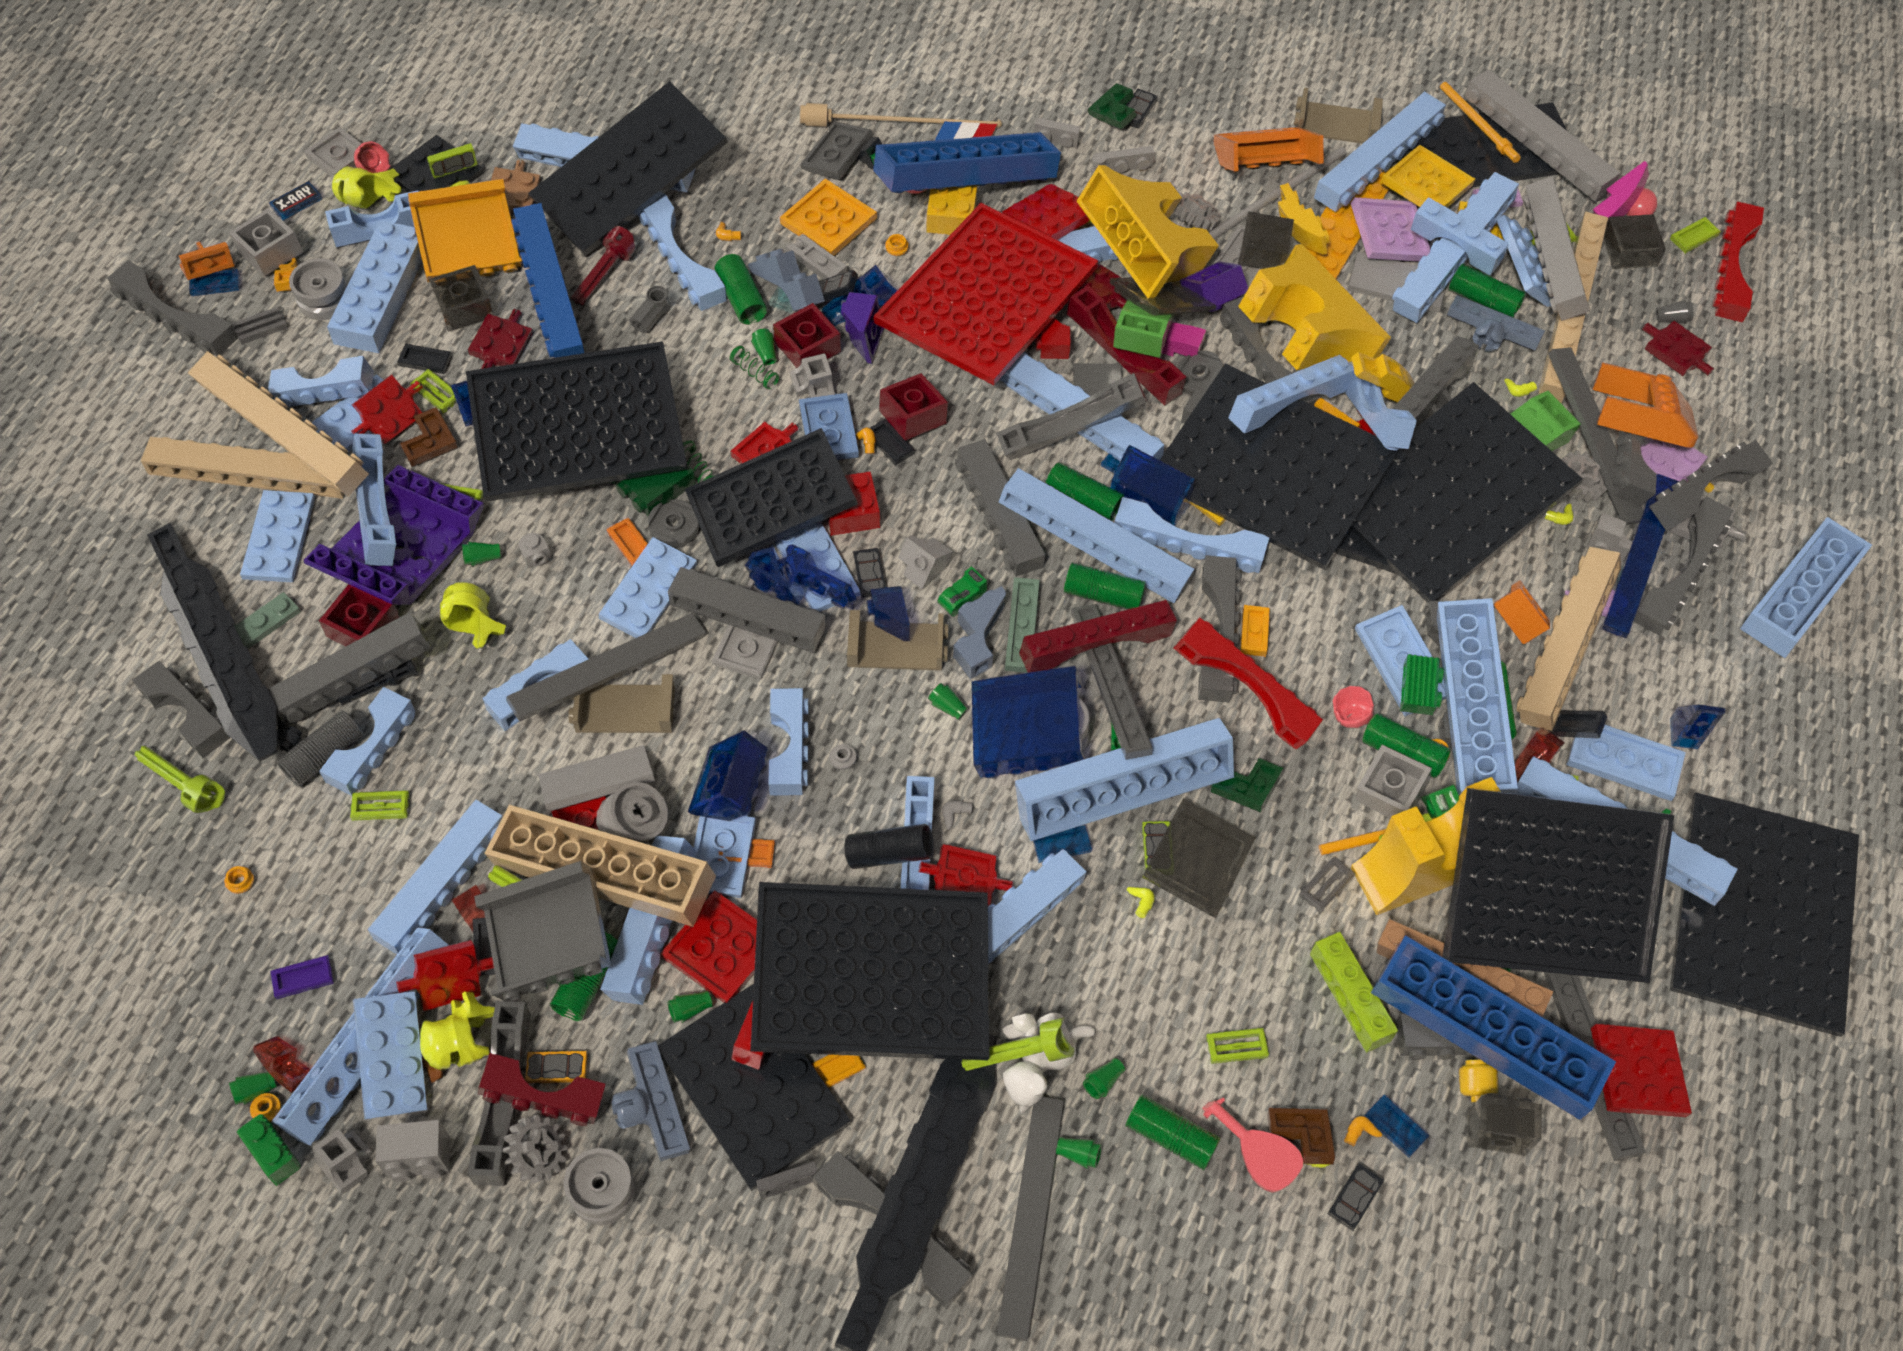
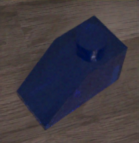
M894 586L871 589V600H866L868 616H873L874 625L904 642L909 641L910 622L902 587Z

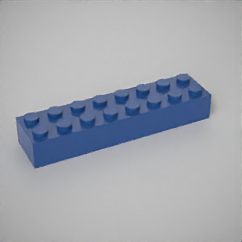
M1041 132L876 145L873 171L890 191L894 193H903L909 190L924 191L925 189L932 188L942 190L946 187L955 186L964 188L966 185L985 186L989 183L1006 184L1011 181L1027 182V180L1034 179L1044 181L1047 178H1057L1061 152Z
M538 203L513 209L515 219H511L514 233H519V235L515 236L519 251L524 250V252L520 253L523 267L529 268L525 270L529 286L534 285L530 287V292L534 304L539 303L535 305L539 321H544L540 323L544 339H549L545 341L548 355L550 358L582 354L584 353L583 344L542 204Z
M1406 935L1396 947L1371 991L1373 995L1579 1120L1592 1111L1616 1063L1613 1059Z

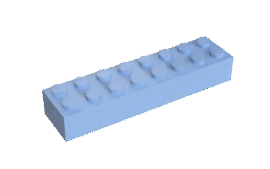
M1489 598L1438 602L1437 626L1442 668H1444L1443 676L1457 793L1460 796L1467 786L1492 777L1501 792L1517 794L1518 786L1493 600Z
M1217 718L1149 739L1153 748L1152 755L1125 760L1120 748L1016 780L1015 787L1020 821L1030 841L1234 778L1232 736L1221 719Z

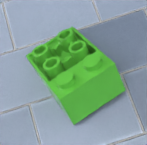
M1131 294L1122 308L1117 321L1113 347L1160 358L1177 309V304Z
M1549 391L1531 398L1511 413L1516 420L1551 451L1569 443L1581 425Z

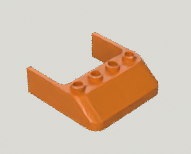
M1290 127L1214 135V146L1218 161L1225 170L1239 171L1238 165L1246 164L1247 168L1260 167V163L1267 162L1268 166L1282 165L1281 161L1289 160L1290 164L1303 163V159L1324 164L1323 135L1303 128Z
M1602 362L1592 388L1594 391L1654 405V407L1607 396L1597 425L1683 447H1694L1699 437L1692 407L1674 382L1671 381V377L1664 374L1656 376Z

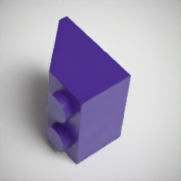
M1221 261L1180 279L1181 285L1197 307L1208 310V312L1219 310L1222 308V304L1242 297L1241 295L1245 294L1248 290L1241 265Z
M849 292L846 302H843L841 307V314L845 317L846 321L845 329L860 355L867 363L872 364L884 330L883 327L875 324L873 316L880 310L877 295Z

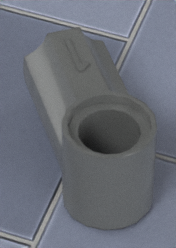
M662 286L649 288L646 293V300L629 319L630 325L635 330L641 333H648L660 316L666 315L669 312L668 292Z

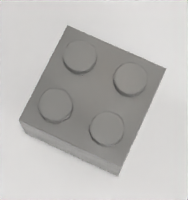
M269 208L229 232L238 252L263 276L279 268V265L285 264L303 252L295 232Z
M1382 745L1357 787L1356 801L1391 818L1395 814L1416 807L1430 782L1432 768Z
M439 1120L377 1126L376 1163L386 1176L392 1178V1181L395 1182L409 1181L410 1176L422 1175L426 1179L439 1178L441 1173L450 1172V1136Z

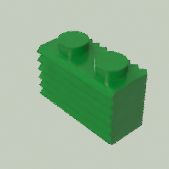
M1407 655L1403 664L1400 711L1433 715L1435 709L1440 708L1442 692L1437 691L1438 683H1442L1444 668L1439 667L1440 659L1438 657Z
M264 1114L257 1115L237 1130V1134L274 1185L278 1186L300 1170V1163Z

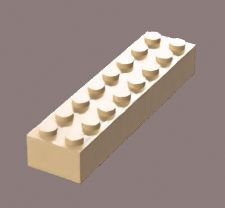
M512 805L508 806L484 853L494 865L526 877H533L582 861L592 867L599 899L692 927L716 877L706 861Z

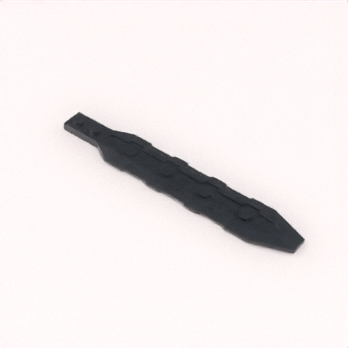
M170 522L147 534L163 568L160 594L168 611L173 614L178 624L182 641L194 658L199 669L198 675L204 687L209 690L217 707L216 713L226 734L261 762L279 752L277 707L266 685L262 684L253 665L254 660L248 648L244 647L235 629L236 623L230 611L226 610L217 592L218 586L210 570L189 558L176 529Z
M989 1034V1047L995 1046L996 1037ZM945 1059L940 1064L929 1089L930 1095L918 1123H914L906 1143L908 1146L895 1175L891 1176L883 1194L885 1198L872 1228L867 1230L856 1255L859 1289L836 1340L835 1347L844 1351H868L888 1301L914 1282L925 1255V1246L936 1220L940 1219L948 1200L946 1196L958 1167L962 1166L969 1150L968 1143L978 1119L984 1114L994 1090L995 1064L967 1071L962 1066V1060Z

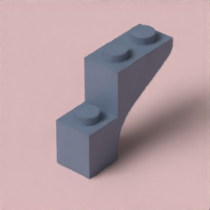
M782 248L755 256L756 261L748 264L751 273L778 285L786 293L793 311L802 309L811 303L818 304L825 301L817 275L807 276L806 272L800 273L793 250L784 253Z
M1002 586L985 592L981 598L965 603L958 610V623L968 636L961 637L954 644L953 657L970 679L992 668L993 654L988 649L985 639L1005 607L1004 599L1006 592Z

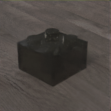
M1248 211L1238 265L1265 269L1285 264L1289 253L1294 219Z
M1654 214L1608 218L1603 241L1613 269L1658 267L1666 248Z
M475 265L429 278L434 298L448 332L484 321L487 314L493 315L488 295Z
M1486 1093L1481 1095L1468 1111L1467 1147L1526 1156L1542 1139V1104L1532 1103L1531 1099L1515 1098L1512 1100L1502 1098L1500 1094Z

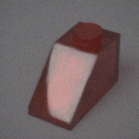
M1543 727L1538 730L1515 762L1517 782L1520 780L1533 756L1550 764L1565 742Z

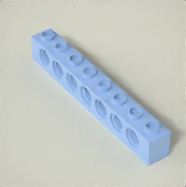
M417 927L365 997L397 994L396 981L413 978L415 970L413 955L449 945L430 929ZM416 989L410 990V991H406V992H413V991H415L416 1001H417L418 998L420 997V996H419V993L417 992ZM354 1012L272 1120L274 1124L301 1143L311 1145L312 1142L321 1137L326 1123L341 1110L343 1100L361 1082ZM352 1053L353 1060L349 1066H346V1057ZM334 1078V1087L327 1091L328 1081ZM313 1103H315L316 1110L314 1114L309 1117L308 1109Z

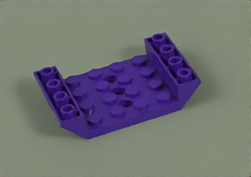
M397 465L383 479L386 508L390 524L394 526L396 547H404L403 549L395 550L393 565H365L360 520L332 548L319 544L303 561L304 564L390 604L411 605L462 550V544H467L470 540L484 505L483 502ZM417 556L425 557L424 559L414 560Z

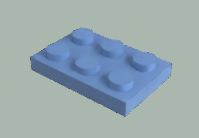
M847 393L799 399L805 435L822 428L837 460L859 457Z

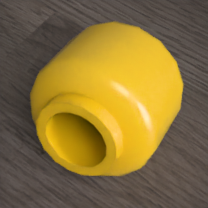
M1466 1060L1465 1065L1459 1068L1460 1093L1471 1097V1102H1489V1096H1494L1499 1091L1497 1069L1482 1060Z

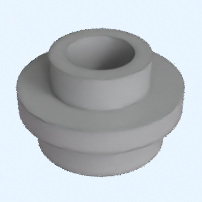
M839 744L830 751V763L833 767L840 770L849 769L856 762V752L847 744ZM841 753L848 755L846 758L838 757Z

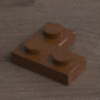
M437 407L415 415V422L422 434L400 443L402 451L411 467L458 448Z
M1268 1108L1269 1133L1285 1139L1300 1140L1303 1164L1334 1165L1335 1153L1327 1109Z

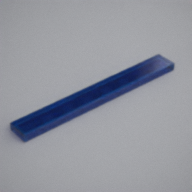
M1657 473L1656 494L1646 502L1632 541L1633 543L1602 625V630L1627 639L1665 532V528L1649 506L1658 501L1656 496L1668 488L1672 492L1673 489L1671 487L1679 481Z

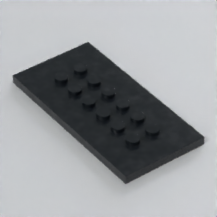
M669 81L528 194L536 204H542L543 211L584 256H587L603 243V239L610 230L617 226L623 227L728 142L726 137Z
M1554 102L1535 105L1567 131ZM1484 112L1478 114L1502 138H1507L1512 143V148L1521 156L1518 162L1514 163L1506 154H1501L1496 149V144L1467 115L1444 118L1438 127L1435 126L1431 129L1427 137H1422L1413 149L1409 148L1403 157L1398 160L1401 161L1417 146L1421 145L1475 178L1471 188L1481 186L1485 179L1489 180L1494 172L1512 181L1560 175L1558 171Z

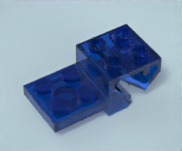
M794 544L788 545L786 548L787 557L780 559L774 547L752 552L745 564L750 574L749 577L755 582L754 586L765 593L769 590L777 594L776 597L779 600L791 601L799 605L809 589L817 597L822 598L824 595L830 598L831 603L841 609H844L846 606L854 610L858 603L850 584L818 569L811 553Z

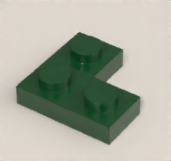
M1118 83L1114 84L1088 108L1089 115L1119 129H1123L1136 117L1135 109L1125 105L1134 97L1133 89Z
M1258 758L1248 777L1234 771V778L1212 784L1211 793L1261 813L1283 775V768Z

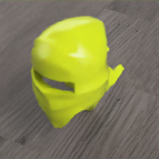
M347 166L334 175L332 191L339 201L356 208L366 209L382 195L388 202L394 201L395 193L401 192V187L394 182V179L399 174L394 168L383 172L371 173L363 168Z
M457 582L448 586L444 591L443 600L440 603L441 621L449 630L474 634L472 644L475 648L484 647L489 634L504 635L506 625L496 622L489 617L487 606L490 597L485 590L477 585L468 582Z
M472 992L462 993L465 1001L463 1004L461 1001L452 1000V1015L434 1022L424 1021L422 1024L420 1050L424 1059L429 1062L431 1067L442 1070L450 1068V1065L453 1063L458 1067L470 1065L489 1055V1047L475 1044L471 1028H480L486 1018L493 1017L495 1007L481 1005Z

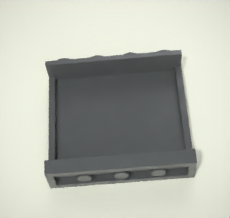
M582 861L474 896L476 907L484 911L498 986V989L491 991L492 996L502 999L504 1002L517 1001L521 999L523 994L529 992L541 993L548 990L550 985L556 983L559 985L569 984L575 981V977L596 975L602 972V968L611 966L592 867Z

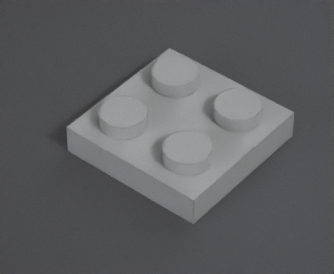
M339 127L304 152L306 158L333 178L344 167H356L354 152L361 143Z

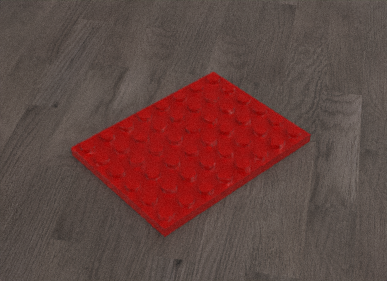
M980 203L873 316L874 323L994 386L1070 300V297L1077 292L1098 268L1099 260Z

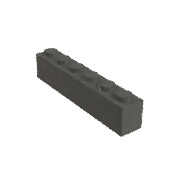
M986 439L959 447L958 456L955 459L956 468L959 473L963 472L967 490L969 492L973 491L975 506L978 511H983L985 526L988 531H993L995 546L998 550L1002 549L1006 568L1008 570L1012 569L1015 577L1044 568L1045 554L1027 519L999 503L1007 480Z
M680 567L668 589L671 606L811 653L815 652L826 629L825 615L821 614L818 610L806 609L797 606L791 601H782L773 598L767 593H758L749 590L743 585H734L725 582L719 577L701 574L695 569L689 570Z
M409 612L268 688V691L277 707V715L289 726L316 710L325 707L339 697L349 694L351 691L373 681L386 672L421 655L432 647L421 624Z

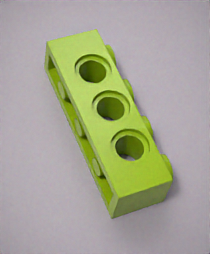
M1341 932L1315 942L1310 956L1366 1053L1390 1043L1398 1030L1380 999L1371 993L1373 987Z

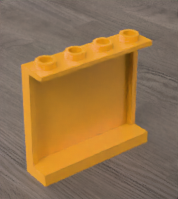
M503 179L408 193L409 206L427 283L443 284L447 282V279L453 278L462 281L470 279L471 275L480 274L481 277L493 275L495 271L501 270L504 273H511L517 271V267H521L522 259L518 253Z

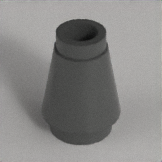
M1685 300L1656 308L1655 312L1657 322L1671 323L1675 321L1685 324L1687 321L1693 320L1694 314L1692 303Z

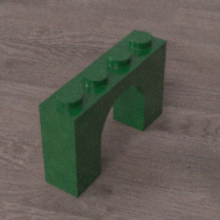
M688 465L687 470L612 481L616 485L618 493L624 498L626 496L629 497L634 508L639 513L644 512L648 517L655 506L660 503L662 505L670 503V500H674L684 493L686 488L696 484L694 470Z

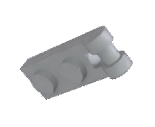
M1153 146L1096 153L1092 158L1091 174L1093 175L1098 165H1106L1118 173H1123L1127 170H1145L1153 166L1155 153Z
M804 234L797 237L794 244L790 243L784 248L785 252L793 250L796 260L822 279L847 272V265Z

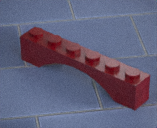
M1089 285L1070 297L1067 315L1130 374L1134 373L1139 382L1164 406L1182 394L1186 376L1170 361L1113 347L1117 322L1109 311L1104 299Z
M1162 600L1024 636L1019 655L1028 674L1031 675L1053 669L1075 655L1105 644L1122 641L1151 643L1170 637L1177 619L1167 600Z

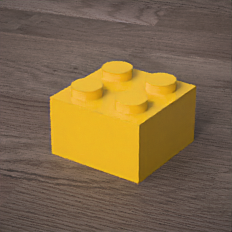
M966 185L964 188L956 186L946 187L942 190L930 189L926 233L950 235L976 208L977 185Z

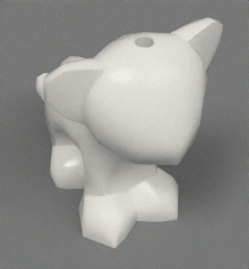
M1049 1013L1036 1022L1033 1014H1022L1012 1017L1013 1023L1002 1028L1009 1040H1020L1040 1035V1024L1042 1022L1062 1018V1015ZM1063 1021L1062 1032L1069 1044L1075 1048L1073 1057L1050 1062L1043 1051L1042 1053L1022 1057L1023 1062L1013 1064L1003 1072L1007 1092L1011 1099L1019 1105L1020 1113L1026 1112L1030 1106L1042 1099L1048 1087L1043 1072L1047 1070H1061L1073 1064L1076 1059V1042L1081 1037L1094 1036V1027L1078 1026L1068 1031Z

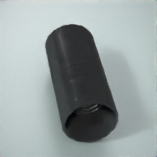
M927 824L848 834L844 843L845 858L849 867L853 870L929 860L934 854L933 834Z

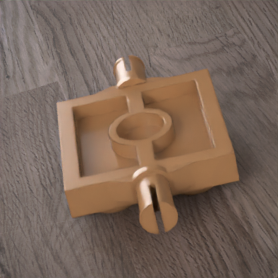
M520 160L516 161L514 170L495 167L491 181L503 179L510 217L511 213L514 214L513 209L534 204L528 193L540 183V174L524 172L526 162L521 160V164Z

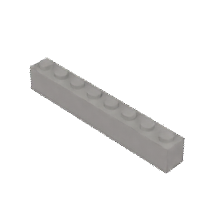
M1489 69L1470 80L1465 94L1466 99L1591 199L1597 201L1607 194L1606 189L1617 182L1620 172Z
M1553 176L1525 185L1528 195L1523 197L1526 207L1529 209L1527 212L1530 222L1533 223L1531 224L1534 237H1539L1534 240L1538 252L1542 251L1538 256L1541 266H1546V268L1542 269L1545 281H1550V283L1546 284L1549 297L1554 296L1553 299H1550L1553 312H1559L1561 321L1590 312Z

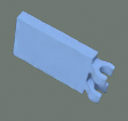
M712 794L709 812H700L694 842L695 858L706 861L716 875L708 894H712L715 890L722 896L742 898L748 867L747 863L756 824L755 817H749L751 810L750 798L739 797L736 815L722 813L725 803L723 795ZM725 857L742 858L741 862L728 861Z

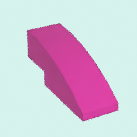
M1645 161L1606 189L1608 198L1593 209L1594 214L1608 217L1605 231L1611 229L1627 214L1644 189L1649 177L1648 164Z
M1172 323L1162 354L1172 357L1174 353L1184 356L1190 354L1191 357L1198 355V351L1201 350L1204 343L1206 330L1190 325Z

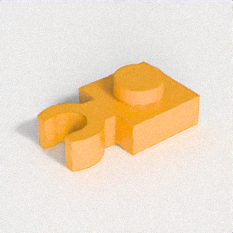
M292 258L289 264L279 265L280 270H275L274 286L277 292L291 291L289 278L292 271L298 266L295 258Z

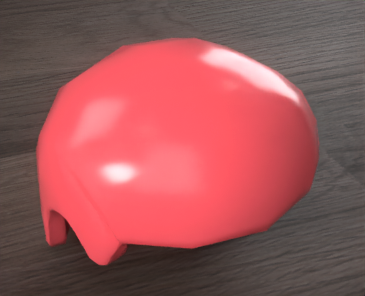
M376 142L361 143L354 152V162L357 168H363L371 173L390 169L389 153Z
M1644 188L1626 215L1637 220L1651 218L1657 209L1655 193L1648 188Z
M1348 686L1340 689L1333 698L1334 715L1337 722L1347 728H1359L1368 724L1374 712L1371 694L1361 686Z

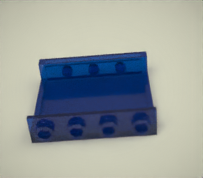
M1076 666L971 681L973 764L980 778H995L998 775L1004 774L1019 775L1025 771L1032 770L1047 771L1054 767L1065 766L1085 759L1082 753L1078 689L1081 688V678Z

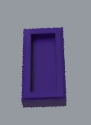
M328 955L270 971L276 1000L334 984L331 962Z

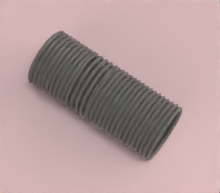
M340 710L338 714L333 715L325 724L320 725L316 731L312 732L307 738H304L302 742H299V745L297 744L290 752L285 753L276 763L288 779L297 787H301L309 778L314 777L335 750L348 749L359 738L363 737V732L350 715L344 710Z

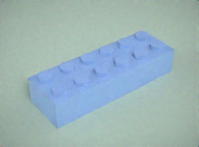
M379 221L327 326L333 344L374 353L380 352L422 264L414 227Z
M1827 517L1755 607L1740 629L1786 658L1871 548L1872 544Z

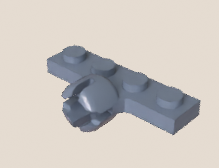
M1458 295L1455 297L1447 313L1448 316L1458 321H1463L1476 327L1472 339L1474 343L1479 345L1478 349H1481L1482 345L1486 344L1485 352L1498 349L1504 339L1536 351L1545 330Z
M656 1041L628 1048L627 1055L637 1086L634 1089L614 1094L612 1110L613 1114L618 1116L615 1119L616 1123L622 1129L639 1124L648 1125L660 1162L688 1154L690 1147Z

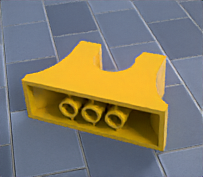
M1098 165L1079 196L1077 203L1148 299H1154L1165 283L1180 281V279L1200 271L1206 266L1219 245L1206 229L1197 227L1185 228L1169 220V217L1182 199L1171 182L1137 180L1122 175L1106 165Z
M1303 244L1295 245L1285 264L1260 269L1238 306L1252 322L1266 323L1270 320H1277L1290 325L1296 330L1282 353L1296 370L1308 368L1338 355H1341L1348 362H1352L1351 357L1357 352L1376 359L1391 339V336Z
M1492 777L1467 786L1459 796L1457 804L1433 820L1425 822L1417 806L1391 816L1386 831L1379 842L1366 855L1351 865V870L1355 873V877L1376 915L1453 885L1467 788L1501 792Z

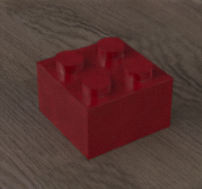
M814 303L773 324L775 344L796 368L801 365L802 359L825 354L826 358L829 359L841 352L840 333Z
M922 373L880 389L879 411L904 440L946 424L948 402Z
M348 584L318 621L326 637L346 647L400 617L394 604H390Z

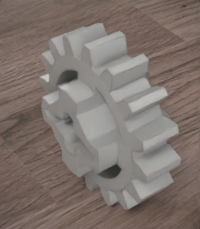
M1179 192L1182 199L1175 208L1174 214L1181 221H1185L1191 228L1197 227L1213 230L1220 219V213L1216 212L1217 208L1204 200L1201 195L1192 194L1191 196L1187 192L1184 194Z
M1576 450L1574 453L1570 451L1561 459L1583 478L1582 483L1568 494L1569 496L1575 494L1578 501L1584 498L1586 502H1589L1591 499L1595 501L1607 490L1599 472L1601 468L1593 457L1589 458L1588 452L1585 451L1581 455L1579 450Z
M534 1115L529 1118L520 1119L517 1124L510 1126L509 1129L512 1134L504 1136V1140L509 1143V1146L503 1148L502 1152L509 1153L510 1157L505 1160V1165L512 1163L514 1167L511 1174L521 1173L520 1181L522 1182L530 1179L531 1183H537L541 1180L551 1179L552 1174L561 1171L558 1164L566 1162V1158L561 1155V1152L568 1148L565 1145H561L560 1142L565 1138V1135H558L556 1133L559 1127L558 1124L549 1126V1117L540 1119L539 1115Z

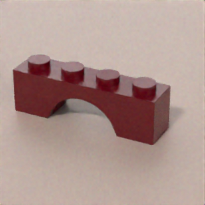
M489 1053L477 1094L482 1095V1099L490 1103L498 1104L501 1100L512 1103L511 1106L517 1110L529 1111L531 1108L541 1111V1115L558 1119L559 1116L569 1118L572 1124L587 1126L588 1123L594 1124L606 1084L577 1076L571 1084L559 1091H539L531 1087L524 1080L520 1071L519 1060Z

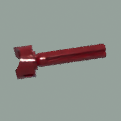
M621 226L614 227L603 239V245L607 250L571 296V300L575 301L576 304L583 306L618 258L627 261L635 252L633 234Z

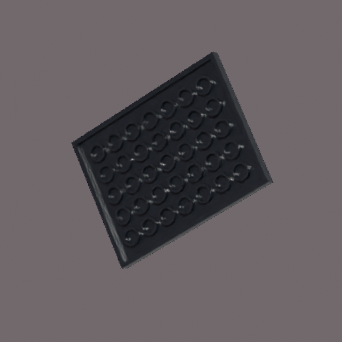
M663 341L466 371L485 502L688 469Z
M1225 363L1149 475V481L1245 530L1269 537L1268 541L1325 570L1400 453V448L1399 450L1387 449L1377 436L1301 399L1283 408L1262 427L1244 433L1228 418L1238 395L1267 383Z
M1473 382L1414 429L1409 449L1400 448V453L1351 530L1428 603L1430 601H1439L1579 486L1583 478Z
M1467 788L1443 958L1452 963L1650 983L1675 815Z
M1695 792L1692 797L1687 841L1699 845L1704 851L1717 858L1726 860L1731 866L1737 868V871L1725 895L1715 906L1689 891L1681 889L1669 991L1842 1037L1845 1034L1859 834Z
M759 882L750 1052L988 1061V893Z

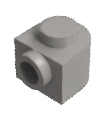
M528 533L520 539L519 548L528 568L534 565H543L547 559L552 558L549 547L541 535Z

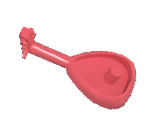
M1225 1098L1208 1102L1202 1108L1205 1111L1203 1116L1207 1119L1211 1115L1216 1116L1240 1139L1244 1163L1251 1178L1263 1190L1274 1193L1281 1191L1294 1181L1303 1167L1302 1155L1295 1145L1287 1139L1272 1133L1247 1130L1221 1106Z

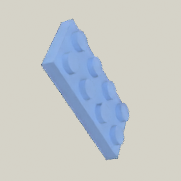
M1502 215L1496 220L1504 240L1509 243L1507 248L1525 292L1545 306L1550 307V299H1553L1554 296L1549 297L1546 284L1550 282L1545 281L1542 269L1545 267L1541 266L1538 259L1539 252L1531 242L1533 239L1531 232L1526 227L1523 229L1517 220H1511L1506 215Z
M377 374L373 376L372 388L383 381ZM362 396L344 398L314 420L312 424L318 428L316 432L324 431L333 439V445L338 442L348 451H351L354 434H352L351 430L362 423L359 413L351 404ZM367 431L365 434H373V433L370 432V431Z
M263 490L240 572L242 579L294 582L315 502L313 493Z
M821 521L774 542L811 609L822 612L860 596L857 584Z
M652 537L600 611L599 619L635 638L650 632L670 604L668 589L680 567L689 570L694 569L697 565V560Z
M1403 605L1355 626L1358 636L1399 708L1401 703L1403 664L1407 655L1432 657ZM1444 676L1442 683H1438L1437 691L1442 692V700L1446 699ZM1402 712L1404 717L1413 714L1410 712Z
M1605 725L1600 738H1573L1566 765L1672 801L1676 794L1686 752Z
M415 991L353 999L364 1119L427 1110Z

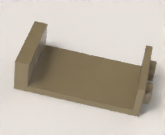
M1304 88L1302 97H1297L1295 110H1299V112L1295 113L1293 125L1321 134L1323 138L1363 144L1380 130L1383 99L1374 98L1371 111L1307 102L1308 88Z
M850 610L847 666L942 671V662H947L948 646H942L943 639H948V624L943 623L944 613H938V624L861 621L860 610Z
M662 674L661 685H599L571 698V700H574V707L569 708V723L574 725L576 733H672L675 697L673 674Z

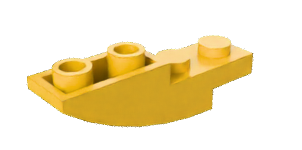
M1289 183L1280 185L1281 201L1278 202L1280 221L1285 229L1305 247L1322 255L1327 254L1326 244L1330 242L1329 235L1326 229L1322 230V222L1319 215L1315 216L1312 208L1305 209L1303 204L1299 205L1298 194L1296 190L1292 191Z
M1357 352L1351 357L1356 377L1382 387V394L1389 400L1399 402L1415 384L1408 371L1400 363L1385 354H1381L1378 358L1374 359Z

